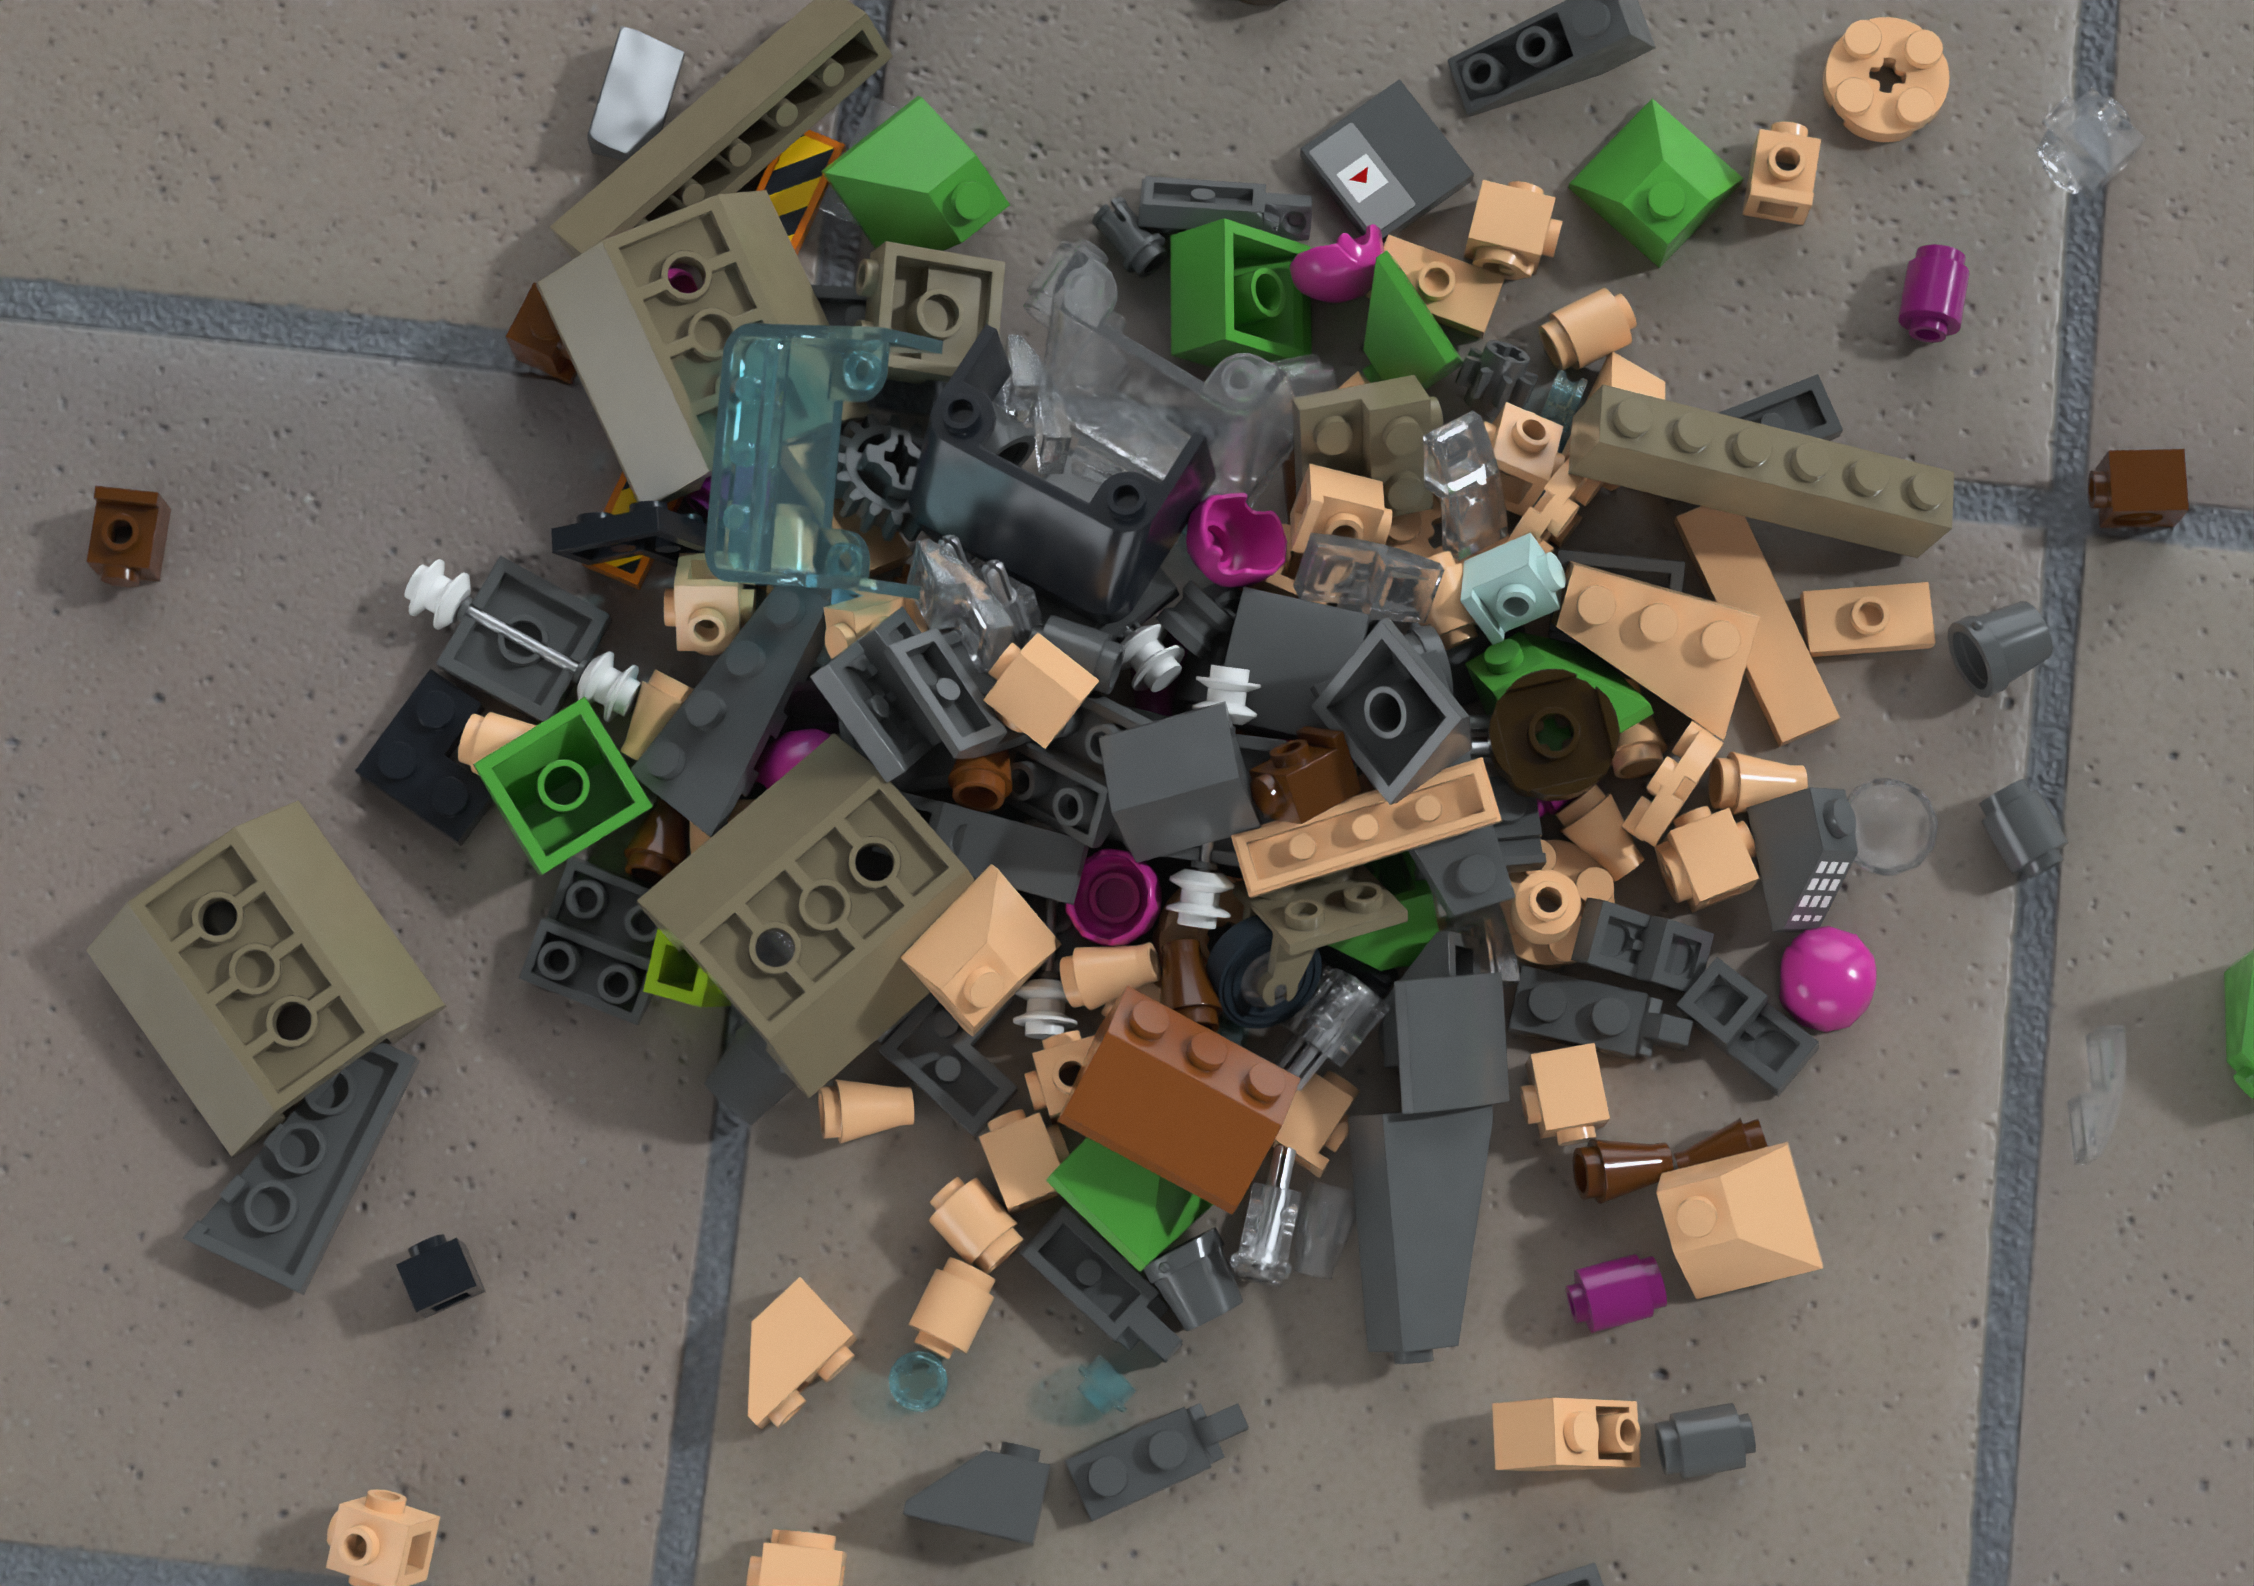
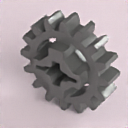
M867 414L861 426L853 420L849 421L841 435L837 434L826 452L825 456L828 460L821 470V476L832 480L826 491L827 497L834 499L842 498L845 502L839 514L843 518L856 514L862 519L860 531L867 533L874 525L881 528L884 541L891 542L895 533L901 531L909 542H915L921 529L916 524L910 510L909 496L924 441L920 437L922 425L915 423L909 431L901 428L898 415L892 414L886 425H881L874 414Z

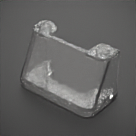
M1077 250L1059 274L1053 289L1039 388V398L1047 417L1060 428L1130 470L1141 473L1159 483H1162L1188 440L1196 431L1206 436L1216 473V479L1203 500L1210 495L1246 493L1248 495L1246 503L1252 508L1294 449L1292 398L1295 397L1287 372L1259 356L1250 353H1236L1223 359L1215 367L1205 382L1201 381L1122 334L1127 325L1124 317L1113 311L1118 300V287L1112 272L1103 264Z

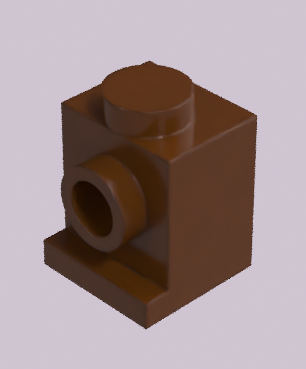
M534 282L506 335V339L516 360L572 384L577 372L536 286L537 283Z
M95 486L94 499L96 500L86 562L97 575H101V581L110 585L133 588L139 586L140 579L160 581L171 508L158 492ZM118 528L133 529L132 536L127 542L123 544L115 543Z
M1305 726L1296 731L1298 740L1289 741L1275 747L1270 751L1271 759L1249 770L1252 779L1250 791L1256 805L1263 812L1264 818L1303 824L1362 792L1343 731Z

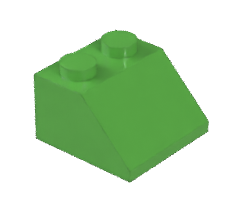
M1226 218L1171 235V356L1212 368H1304L1311 366V298L1302 294L1294 286L1290 272V264L1299 253L1309 250L1310 246Z
M583 697L473 764L504 821L538 875H543L653 807L586 697Z

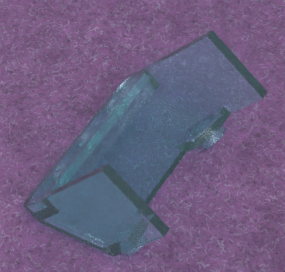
M748 323L739 326L731 333L724 346L705 544L706 562L715 577L726 582L848 595L920 599L921 586L869 579L870 553L866 542L859 534L853 531L833 529L832 519L843 402H866L874 398L881 391L887 378L889 352L942 354V340L884 327Z

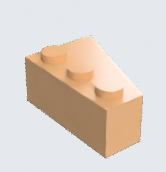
M1569 561L1565 573L1566 586L1562 588L1561 609L1554 611L1551 622L1567 635L1724 741L1760 617L1750 611Z

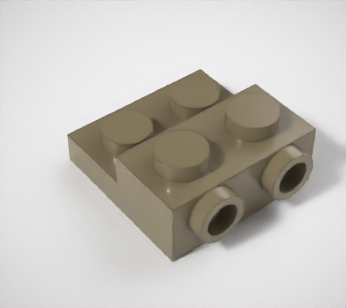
M885 241L872 251L870 259L863 258L857 272L856 293L858 296L867 297L865 320L859 319L856 321L851 337V355L856 358H862L860 375L914 384H922L928 379L948 383L986 324L997 329L1000 336L1005 262Z
M1415 375L1292 398L1296 497L1310 463L1383 481L1385 508L1392 510V517L1433 509V490L1442 489L1445 483L1441 458L1436 451L1432 452V436L1443 433V415L1438 399L1435 396H1428Z

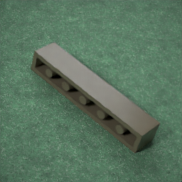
M813 0L554 222L550 229L571 258L574 259L605 239L715 195L736 193L888 62L893 55L867 13L848 0Z
M1602 385L1572 417L1568 474L1914 558L1922 555L1952 529L1953 471L1607 385Z

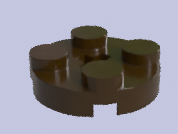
M1564 669L1534 671L1517 679L1497 701L1487 729L1488 750L1496 770L1508 782L1510 788L1516 794L1544 801L1572 799L1589 791L1609 770L1619 744L1618 717L1608 696L1597 686L1594 689L1587 681L1576 678L1578 674ZM1546 719H1554L1557 728H1568L1571 733V738H1567L1562 742L1560 751H1550L1547 744H1539L1535 735L1543 731V721Z

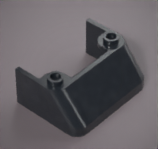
M986 324L932 407L909 496V506L916 524L924 533L937 540H943L942 537L946 535H955V537L959 538L965 555L985 565L990 560L1003 562L1009 578L1082 617L1099 624L1118 622L1132 612L1186 527L1191 512L1203 500L1216 479L1206 436L1194 431L1162 483L1141 473L1121 472L1105 480L1090 503L984 449L996 426V413L992 402L1012 372L997 329Z

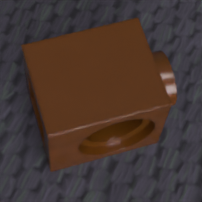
M2185 449L2109 450L2097 465L2096 471H2090L2088 477V502L2091 509L2099 510L2100 528L2175 527L2189 511Z

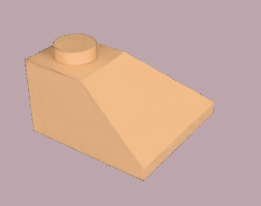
M990 864L900 958L959 1025L973 1037L1062 944L1000 870Z
M1788 1142L1661 1173L1656 1194L1674 1255L1696 1299L1823 1269V1262Z

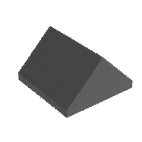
M1390 618L1381 619L1311 706L1329 730L1343 731L1351 757L1389 805L1398 803L1472 749L1469 715Z
M1226 701L1100 736L1099 742L1111 812L1136 863L1225 839L1233 834L1261 828L1262 822L1250 791L1249 778Z

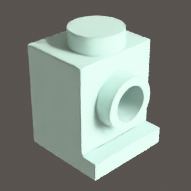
M1530 532L1465 560L1460 601L1492 645L1504 641L1505 632L1561 609L1562 588L1566 586V577L1563 567L1555 554L1552 552L1545 553Z

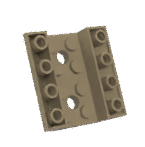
M767 190L718 194L605 239L547 275L536 284L637 502L661 501L669 503L700 490L705 479L711 475L809 434L813 441H817L843 430L849 421L853 420L856 423H860L865 420L867 414H871ZM676 264L692 265L700 272L703 285L693 293L679 292L671 286L668 280V270ZM731 378L745 379L755 390V403L742 409L731 406L722 396V384Z
M833 733L640 897L636 903L679 952L683 948L688 952L767 1042L766 1051L809 1099L931 993L900 957L975 880L967 867L891 781L886 783L870 761ZM867 847H879L885 850L892 859L893 869L891 874L881 881H870L862 877L857 871L855 864L856 855L861 850ZM780 932L791 940L794 955L784 966H767L758 958L755 945L757 940L765 933Z
M299 800L233 827L128 901L86 949L232 1158L237 1157L275 1130L280 1123L283 1124L287 1120L283 1115L285 1110L386 1038L393 1044L397 1043L447 1007ZM219 901L232 903L237 911V921L234 927L224 935L213 936L208 934L203 927V915L206 909ZM292 1005L306 1007L311 1014L309 1031L297 1040L281 1038L276 1027L279 1014L285 1008Z

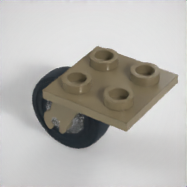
M1363 864L1254 898L1249 897L1244 880L1233 883L1235 885L1233 894L1244 905L1242 921L1231 927L1218 940L1209 955L1206 969L1225 1017L1245 1028L1263 1029L1273 1027L1297 1014L1314 994L1320 980L1322 968L1319 947L1407 922L1408 910Z

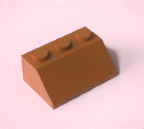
M1127 985L1099 1026L1058 1118V1122L1224 1211L1233 1214L1279 1133L1301 1078Z

